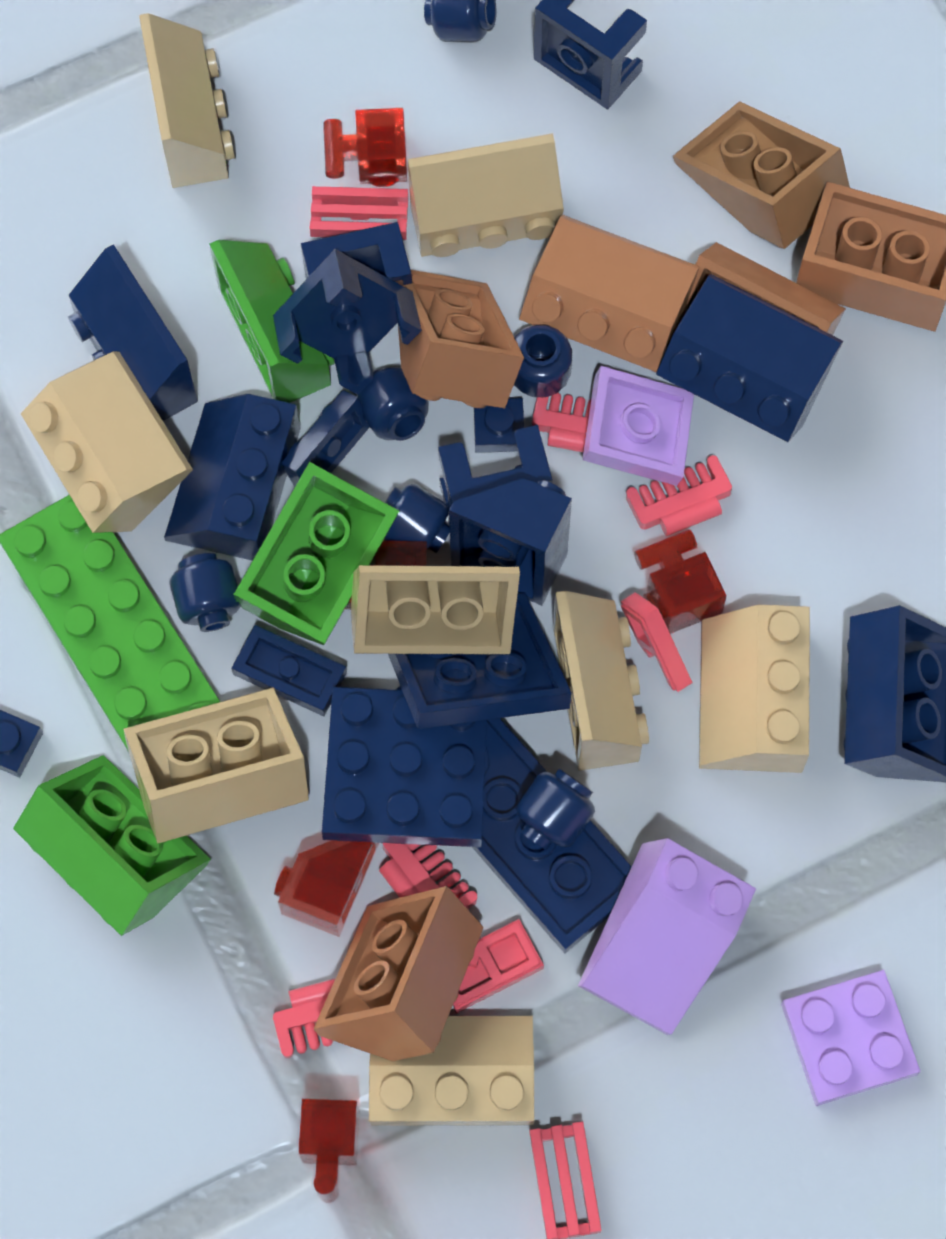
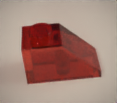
M331 840L299 853L293 868L289 866L283 868L275 886L274 895L280 897L278 905L281 914L340 937L379 843Z

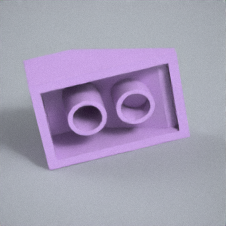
M668 838L643 843L578 986L664 1034L672 1035L734 940L756 888Z

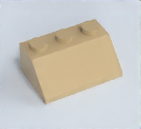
M149 13L139 15L161 141L172 188L228 179L225 160L235 159L230 130L220 131L218 119L226 118L227 115L222 89L212 90L210 78L219 77L214 48L204 50L202 34L199 30Z
M553 133L408 159L410 207L421 257L429 255L448 257L456 254L459 250L479 246L486 249L497 248L504 245L507 241L523 238L542 240L552 235L559 218L563 215L564 207Z
M113 351L49 382L20 413L92 533L132 532L193 470L120 352Z
M358 566L353 573L351 601L354 654H510L520 577L519 567Z
M570 591L555 592L553 632L559 666L572 692L570 709H567L578 771L639 762L642 745L649 744V732L645 714H636L633 696L640 695V685L636 665L627 666L624 648L631 647L627 617L618 618L614 600Z
M758 604L702 619L699 769L803 772L809 757L810 607Z
M274 687L123 729L144 809L157 844L309 801L304 756Z
M448 1016L441 1033V1040L436 1046L434 1053L397 1061H390L370 1054L369 1123L371 1126L534 1125L533 1016Z

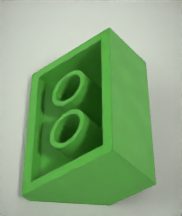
M216 240L209 243L218 288L272 398L291 403L330 386L329 367L335 364L332 357L299 341L302 361L299 364L280 355L273 315L293 294L289 286L295 284L285 259L282 257L276 260L269 245L266 243Z
M309 462L237 587L234 599L240 603L241 608L275 627L325 645L352 597L353 573L358 566H370L397 518L399 510Z
M104 755L38 785L13 827L30 845L31 849L39 854L121 936L153 919L211 860L187 835L157 844L139 789Z

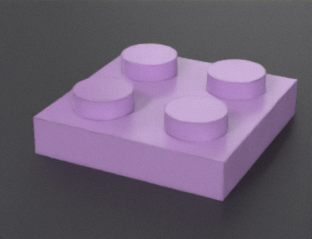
M601 366L594 377L582 460L677 486L684 477L694 394L679 387Z
M885 970L782 1001L781 1006L816 1106L911 1078L921 1072Z

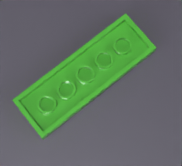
M70 495L0 534V545L128 752L124 728L220 702L114 533H92Z

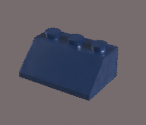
M114 244L105 248L69 293L74 311L73 314L68 316L69 322L81 342L90 339L97 352L91 354L93 360L113 351L121 353L162 421L198 402L188 360Z
M710 274L675 330L656 375L789 442L803 427L841 348L843 340Z
M244 394L204 404L187 460L193 470L180 483L164 535L165 541L251 561L254 560L272 528L286 481L287 473L282 466V461L287 457L290 448L297 442L301 428L297 404L252 394Z
M521 478L453 501L449 509L451 566L519 567L518 594L525 593L529 601L543 606L567 557L572 498L566 496L560 487L548 481H538L535 483L526 478Z
M901 605L851 616L847 643L849 655L848 681L845 692L847 708L846 735L843 743L845 751L844 764L875 777L946 782V627Z

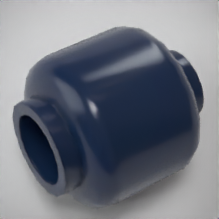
M425 0L424 3L426 24L432 25L436 36L444 42L480 41L488 30L493 29L496 22V0Z
M533 325L518 333L514 338L524 359L514 386L523 394L531 397L546 398L557 394L566 386L571 376L572 348L567 337L558 329L548 325Z
M388 367L373 371V381L359 395H356L362 405L363 418L374 434L383 440L403 441L413 437L422 429L425 423V418L429 411L428 400L412 394L400 367Z
M408 484L402 490L395 486L385 503L399 510V514L386 535L384 542L412 559L420 558L427 549L437 553L450 533V526L444 523L449 512L447 504L416 484Z
M215 553L197 554L180 561L177 565L178 570L173 573L169 580L171 593L180 620L184 624L199 625L201 632H212L230 624L229 617L235 614L241 607L240 603L234 599L238 583L231 564L226 560L217 559Z
M560 768L555 775L550 772L540 773L516 807L519 818L526 823L521 833L545 850L548 849L552 842L560 847H570L595 813V807L589 799L593 792Z

